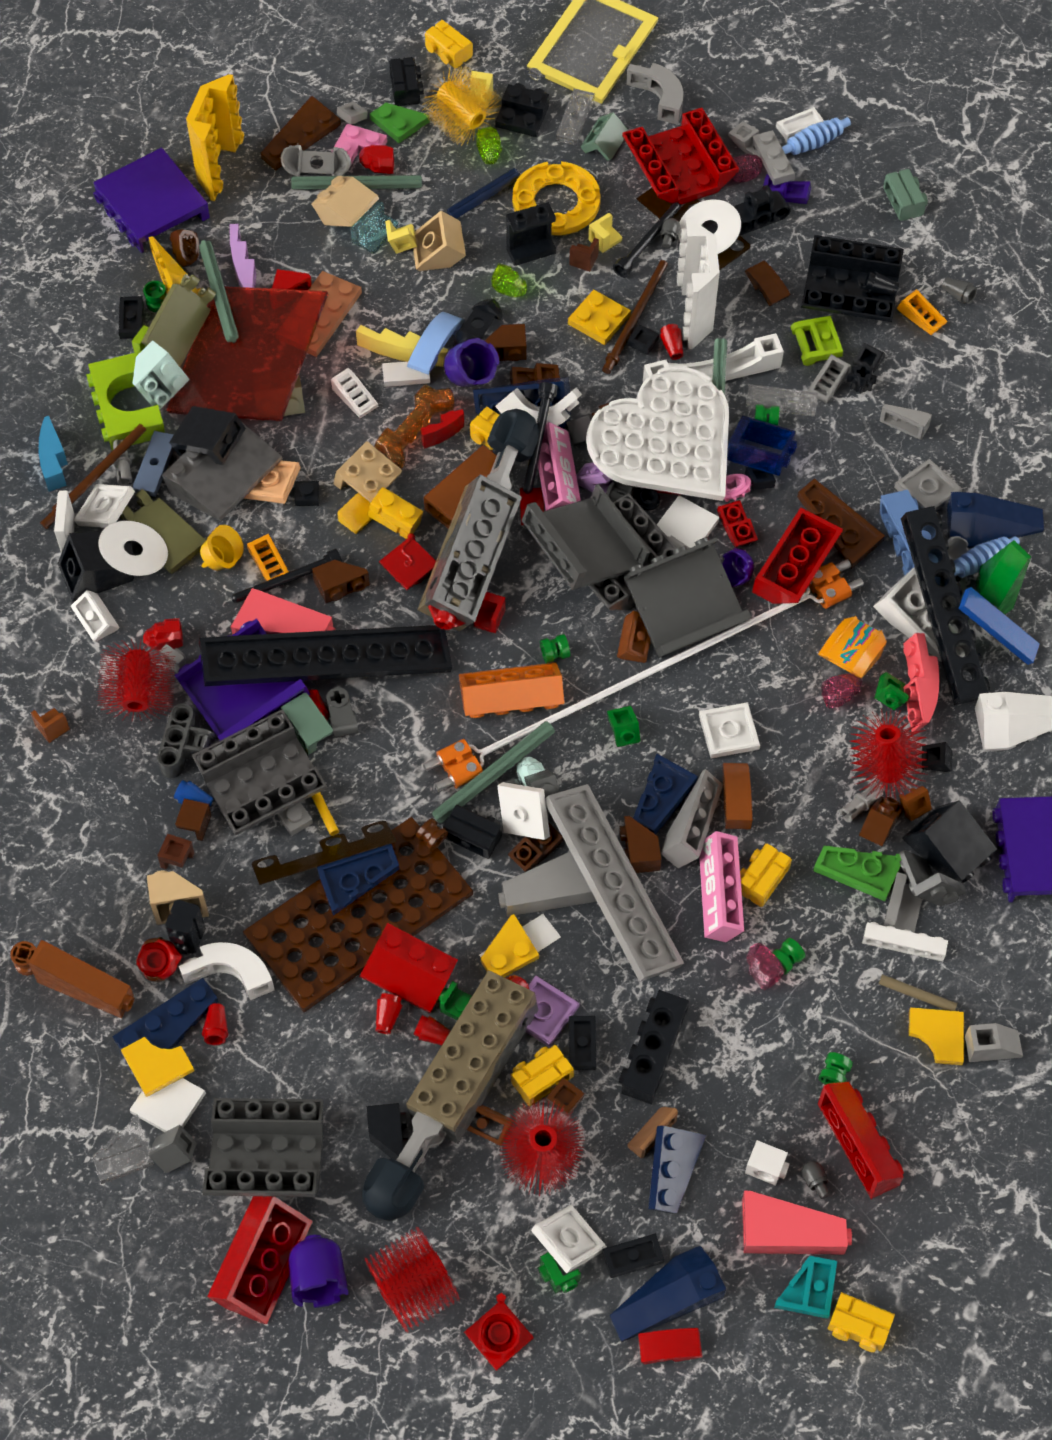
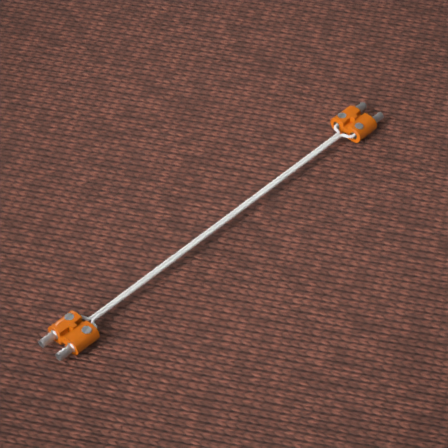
M849 560L842 561L836 565L829 562L820 567L799 603L811 598L827 609L850 598L852 591L863 586L864 582L861 578L847 583L844 577L841 578L839 576L841 571L851 567ZM810 590H811L813 593H816V594H817V598H816L815 596H813V595H809ZM783 603L483 749H477L474 745H468L465 739H461L436 751L437 757L423 763L424 769L429 771L442 765L444 771L448 773V778L435 783L437 791L439 792L451 785L457 789L470 782L483 771V757L530 734L545 721L551 724L799 603ZM471 748L475 752L481 753L479 758L481 763L473 756Z

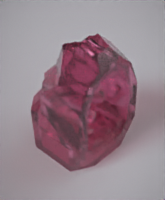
M757 155L732 156L739 167V172L732 178L735 183H744L755 179L761 173L763 163Z
M851 673L834 676L822 682L821 692L826 707L830 709L843 706L854 695L860 693V687L863 682L861 678Z
M756 943L749 948L746 956L750 967L748 973L763 990H767L782 978L785 969L778 958L763 944Z

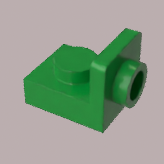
M631 706L607 711L617 747L641 741L639 722Z
M452 981L449 988H443L438 998V1001H440V1012L458 1020L472 996L458 989V983Z

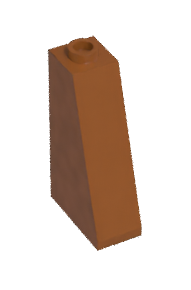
M482 445L424 496L425 511L449 529L465 486L480 474L486 478L490 474L497 457L493 450H489Z
M40 941L28 962L37 983L121 1019L125 1011L128 1012L133 1006L135 998L130 985L46 941Z

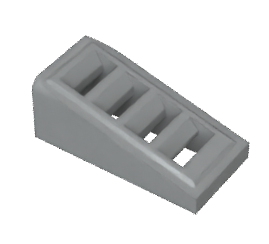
M831 354L807 393L827 404L851 371V365ZM833 368V369L839 371L840 374L838 375V374L834 373L833 371H831L830 369ZM828 374V375H830L831 377L835 378L836 380H835V382H834L833 380H831V379H829V378H827V377H825V376ZM821 381L830 384L831 388L821 384ZM819 387L828 393L825 396L815 389Z
M884 404L879 421L922 440L929 428L932 414Z

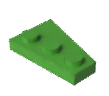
M823 846L813 871L882 901H886L896 874L901 867L900 854L892 856L883 855L882 852L877 851L865 853L857 852L855 849Z

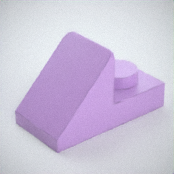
M594 462L585 463L576 475L578 485L593 492L595 485L599 484L606 493L613 481L602 473Z

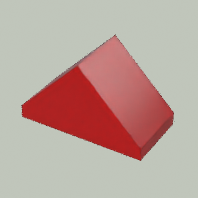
M277 269L270 293L272 309L276 311L304 296L312 286L311 276L308 273Z

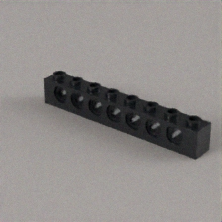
M935 506L906 512L902 516L901 522L954 706L976 701L979 694L989 693L990 684L988 678L983 675L981 668L983 667V660L980 653L976 651V636L973 629L969 627V617L959 609L962 600V588L955 579L954 573L956 568L954 561L949 558L947 537L942 534L941 516L938 512L936 513ZM922 530L930 533V540L922 536ZM928 554H934L938 559V563L930 561ZM935 577L942 578L945 586H939L935 581ZM942 600H946L951 604V610L943 607ZM950 623L957 626L958 633L950 631ZM956 647L964 650L965 657L957 655ZM963 670L968 671L971 674V681H968L963 677Z

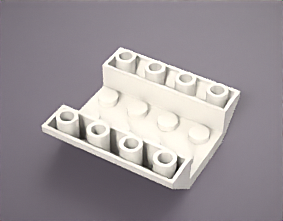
M686 218L685 228H681V242L683 243L679 244V254L682 258H678L679 273H677V286H681L682 295L689 297L685 298L684 326L686 327H682L683 341L687 340L688 350H691L713 331L720 271L716 236L691 218Z

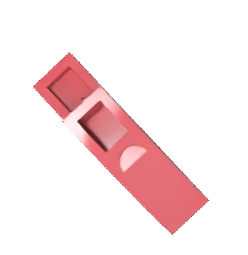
M915 633L903 643L908 676L910 678V682L903 688L904 692L909 695V699L906 702L909 714L908 721L911 727L916 726L911 729L913 733H915L914 731H919L930 722L939 694L937 656H929L925 633Z

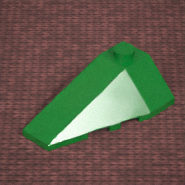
M1013 540L980 566L976 579V591L1006 615L1015 606L1031 556Z

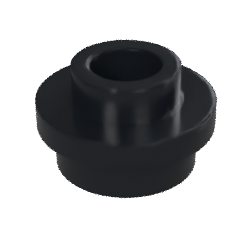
M644 488L638 493L636 501L643 510L651 511L659 506L660 495L656 490Z

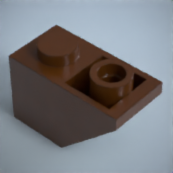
M525 324L501 325L484 340L494 346L498 353L499 361L527 360Z
M332 560L312 569L314 583L325 603L338 601L350 593L360 592L367 586H370L369 573L367 569Z
M881 796L870 809L859 836L883 846L888 840L904 807L899 805V802L894 798H884Z
M624 816V826H619L620 840L625 841L626 849L623 850L636 873L660 871L661 853L658 836L632 817Z

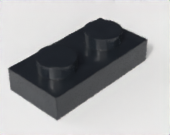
M143 296L120 297V339L134 338L143 327Z
M569 1016V1063L574 1070H596L595 1016Z
M656 1233L602 1249L610 1279L664 1263V1257Z

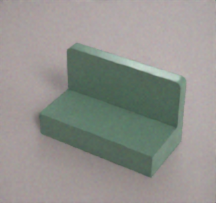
M614 112L598 118L581 148L585 153L597 149L609 161L613 158L624 140L622 133L629 130Z
M303 693L281 706V710L283 709L292 724L296 737L307 755L317 750V743L333 733L332 727L307 693Z

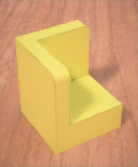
M477 71L471 72L470 78L478 79L480 86L483 87L481 91H484V87L486 90H490V92L493 90V74Z
M610 213L589 225L588 240L593 242L594 238L599 239V250L602 253L622 241V236L612 227L613 216Z
M390 220L385 221L388 242L396 254L417 247L415 229L412 224L396 229Z

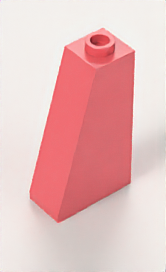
M254 588L251 589L231 625L232 635L239 631L244 623L253 621L256 618L267 634L335 630L331 616Z
M744 1191L742 1198L744 1253L844 1255L847 1247L852 1245L851 1228H847L846 1219L753 1191Z

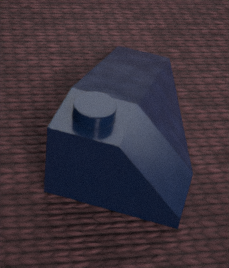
M569 377L474 389L476 413L480 414L485 407H489L500 415L501 412L496 408V405L516 388L520 390L530 403L540 407L541 399L539 398L538 389L541 382H548L558 386L556 397L553 398V401H550V406H553L570 393ZM565 409L570 417L558 427L568 428L566 422L571 419V411Z
M951 492L947 505L948 540L951 537L959 536L968 542L967 548L972 549L978 544L1000 537L1009 538L1016 536L1019 538L1044 531L1043 509L978 493Z
M698 1246L672 1258L610 1314V1319L620 1341L624 1342L640 1333L647 1332L723 1299L726 1287L714 1262L702 1247Z

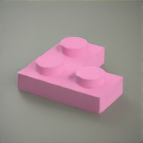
M346 124L334 147L344 149L348 153L352 165L358 152L364 147L386 145L387 135Z

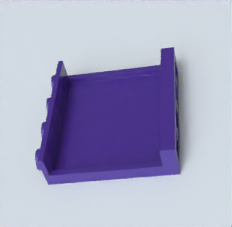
M162 147L93 182L95 188L93 195L97 203L104 205L108 217L115 219L120 232H125L131 246H136L141 253L144 252L143 242L149 240L148 237H155L195 215H198L202 222L210 218L208 203Z
M256 618L253 621L244 623L240 630L232 636L267 633ZM201 656L193 663L182 666L178 673L174 675L220 741L280 711L281 706L301 694L307 693L310 695L301 679L289 682L204 686Z
M1052 796L999 798L996 808L992 810L993 823H997L998 831H996V845L1001 847L999 866L1001 870H1004L1005 874L1002 887L1003 892L1008 894L1009 903L1013 902L1015 896L1052 894Z

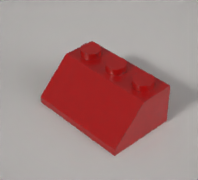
M387 923L359 977L430 1013L458 959Z

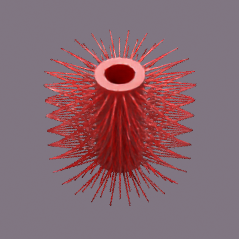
M136 646L135 650L129 648L130 651H127V653L122 650L121 652L125 654L113 652L119 657L110 658L112 660L116 659L114 661H100L106 662V665L111 667L109 669L100 668L106 669L99 671H105L106 673L104 674L110 676L100 677L106 679L102 683L109 685L99 687L114 691H109L107 694L101 695V697L109 696L103 699H114L107 702H117V704L110 703L104 705H118L117 708L123 706L125 710L129 711L128 713L130 711L133 712L134 716V712L139 714L142 711L145 714L144 710L148 709L151 711L152 709L149 707L157 710L159 708H155L156 706L162 707L154 703H172L169 701H159L167 700L163 698L164 695L173 696L160 692L173 691L164 689L165 687H170V685L163 687L155 685H165L160 682H175L168 681L170 680L168 678L171 676L163 677L165 676L163 674L175 672H169V668L172 667L163 668L166 666L156 664L168 665L176 663L159 662L161 660L170 662L169 659L160 658L162 656L154 657L159 655V652L150 655L152 654L149 653L151 652L150 650L144 651L145 649L141 650L140 647L137 649Z
M890 719L889 725L885 724V720L883 725L880 724L881 726L879 727L875 725L877 729L866 725L873 731L857 728L867 734H852L863 739L850 742L861 744V747L866 749L859 750L860 745L850 748L861 751L851 755L860 758V760L852 764L861 765V767L851 771H861V768L862 770H867L855 777L869 776L861 781L862 783L875 778L874 781L867 785L868 787L880 780L878 784L880 785L882 782L883 785H886L887 790L888 783H892L893 787L894 783L897 784L896 782L898 781L902 783L900 779L912 785L913 783L904 777L920 780L910 774H924L913 769L926 767L916 764L927 760L916 757L927 753L917 750V748L926 744L917 743L916 741L927 737H921L917 740L910 737H914L913 735L922 731L908 732L916 726L902 730L907 724L897 728L899 724L894 726L895 721L893 720L891 724Z
M543 1102L541 1117H538V1115L540 1116V1109L536 1111L535 1108L532 1115L529 1114L530 1111H527V1118L525 1120L522 1117L520 1128L518 1129L517 1126H515L516 1128L511 1127L512 1129L506 1128L513 1133L507 1132L510 1135L502 1134L507 1137H501L508 1140L502 1142L509 1144H500L507 1146L503 1149H508L500 1152L510 1153L499 1155L513 1154L504 1157L511 1158L505 1161L515 1159L509 1163L514 1165L510 1170L515 1166L517 1167L516 1173L518 1172L519 1174L517 1178L521 1176L520 1179L523 1178L526 1182H529L530 1178H532L530 1190L536 1171L540 1170L539 1196L542 1180L543 1183H547V1186L550 1181L552 1185L553 1183L555 1185L556 1177L558 1180L562 1179L565 1181L563 1177L566 1178L565 1176L569 1173L566 1169L570 1170L567 1167L572 1168L571 1166H575L571 1162L579 1164L573 1160L580 1161L576 1158H582L575 1155L581 1153H574V1151H583L577 1150V1148H584L581 1146L572 1147L583 1143L571 1141L573 1140L571 1137L579 1134L569 1136L575 1132L567 1131L570 1129L569 1124L566 1127L563 1126L565 1119L563 1120L562 1118L564 1115L560 1118L557 1115L558 1112H555L552 1118L554 1103L547 1125L546 1121L544 1125Z
M422 1230L418 1232L420 1233L418 1237H416V1233L412 1235L415 1239L414 1241L410 1240L411 1238L407 1239L411 1241L409 1246H405L408 1245L405 1242L406 1240L402 1241L404 1242L403 1246H401L402 1244L398 1245L400 1246L398 1247L400 1248L399 1250L394 1249L396 1248L394 1247L395 1245L391 1246L395 1252L394 1255H392L391 1249L387 1250L389 1251L387 1252L389 1253L388 1255L383 1254L385 1252L382 1250L381 1254L385 1255L383 1256L384 1262H382L383 1260H378L380 1264H377L378 1262L375 1259H371L374 1260L372 1261L374 1267H371L370 1261L368 1259L365 1260L369 1264L367 1266H369L368 1268L374 1277L373 1279L376 1280L375 1282L383 1299L392 1312H394L393 1314L399 1320L398 1322H400L402 1328L407 1327L403 1320L405 1322L411 1321L409 1320V1317H411L412 1321L417 1322L415 1321L417 1320L415 1319L416 1317L413 1315L421 1316L419 1315L421 1314L419 1313L420 1310H422L423 1316L428 1315L426 1310L432 1313L431 1308L435 1309V1311L438 1310L436 1309L438 1308L436 1307L437 1303L440 1307L442 1306L440 1302L446 1300L444 1298L448 1297L451 1300L457 1295L455 1294L457 1291L453 1287V1283L448 1278V1271L445 1269L437 1252L433 1250L432 1245L430 1246L429 1242H427L428 1239L427 1237L425 1238ZM406 1322L409 1323V1327L413 1326L411 1322Z

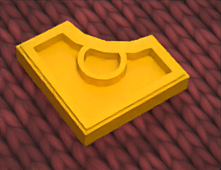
M910 1007L909 1036L919 1038L929 1046L934 1054L935 1063L963 1065L964 1012Z
M143 1037L121 1049L146 1097L195 1071L182 1046L173 1049H161L152 1045L146 1037Z

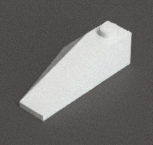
M914 567L889 589L873 607L892 626L908 638L915 633H925L928 653L932 656H937L938 660L941 661ZM949 624L950 631L958 633L956 628ZM956 647L957 655L965 657L964 650Z
M1013 692L979 694L975 712L983 752L1009 750L1016 747L1019 743L1027 740L1032 741L1039 735L1052 732V696Z

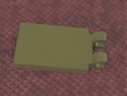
M185 274L180 285L173 284L141 341V343L147 346L153 340L171 355L179 367L211 311L206 305L216 295V292L210 287L207 290L202 287L198 295L192 290L198 285L200 279L193 274L191 276Z
M141 489L135 494L139 499L137 503L141 508L133 513L127 505L120 515V519L122 521H135L145 524L154 529L163 538L168 549L167 561L163 567L173 574L200 552L201 546L206 539L162 499L158 498L153 501L149 494Z

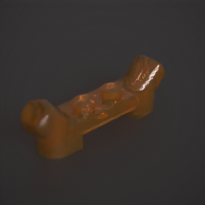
M424 385L414 396L415 409L395 432L386 428L377 439L374 447L402 469L406 463L403 449L409 443L414 442L421 428L429 424L434 413L454 409V396L450 388L436 390L428 385Z

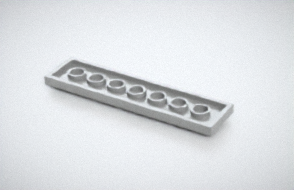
M586 784L548 795L545 798L546 806L639 982L681 967L684 962L589 785Z

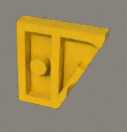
M514 914L509 917L481 957V963L486 971H492L502 977H506L539 959V953Z

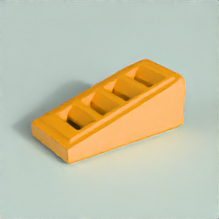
M917 289L903 299L896 308L931 336L948 322ZM926 314L929 316L928 319L924 318ZM935 320L937 323L932 326L930 322Z
M269 533L247 544L250 555L266 581L289 572ZM264 547L269 548L260 554L257 553L258 550ZM270 554L273 555L272 558L262 562V558ZM275 561L278 563V565H275L267 570L265 568V566ZM279 569L282 570L283 573H280L272 578L269 575L270 573L275 572Z

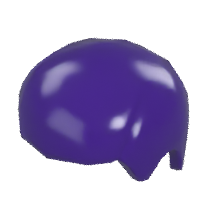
M734 548L722 555L724 557L722 565L732 588L743 585L751 579L754 572V562L746 551Z

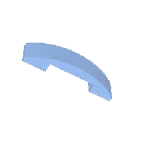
M446 312L439 313L420 337L407 367L429 375L438 362V354L451 335H455L459 331L465 319Z

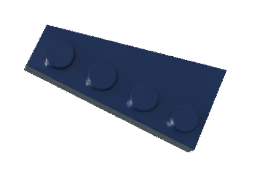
M201 978L112 1037L120 1050L143 1037H146L156 1047L171 1049L185 1037L184 1034L192 1026H195L207 1014L209 1006L217 1003L218 999L204 978Z

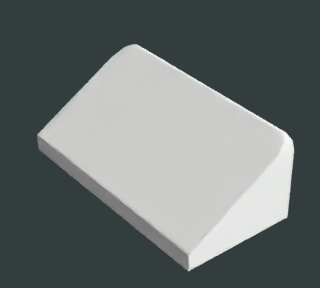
M86 590L71 605V608L94 642L114 633L120 628L97 593Z

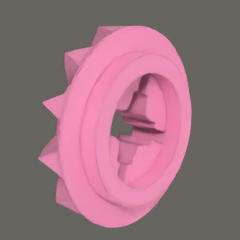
M744 474L727 475L724 500L726 502L731 499L736 501L739 497H745V493L750 492V487L752 486L750 478Z

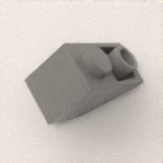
M992 1023L970 1025L964 1038L969 1062L1023 1057L1018 1030Z

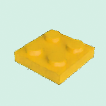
M593 289L570 315L568 325L606 345L631 316V310Z

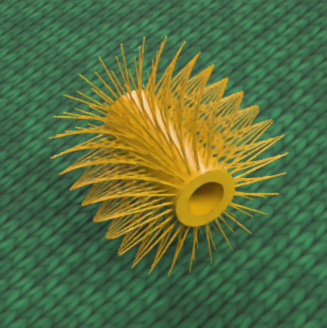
M449 68V81L438 87V91L433 90L437 92L435 94L437 96L432 95V97H437V101H432V103L438 106L436 108L439 111L432 115L437 117L435 121H440L441 119V124H446V127L450 123L454 125L447 130V132H453V135H459L460 132L458 133L460 128L463 131L461 132L462 136L464 132L469 136V129H472L475 134L474 129L483 124L485 119H495L486 118V116L491 115L488 112L486 113L487 108L491 109L490 105H488L490 101H484L489 94L486 97L484 96L482 100L483 96L481 95L485 92L481 90H476L475 92L472 90L477 83L473 82L476 78H470L469 75L464 74L463 78L466 79L462 82V79H460L462 75L457 79L454 73L453 80L451 81Z

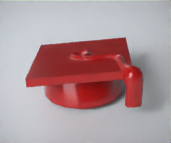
M409 533L407 539L382 558L379 563L408 591L411 587L424 580L426 575L433 570L436 560L416 542L415 535Z
M503 1293L496 1296L498 1303L464 1331V1334L496 1371L534 1339L532 1334L504 1303L506 1296Z

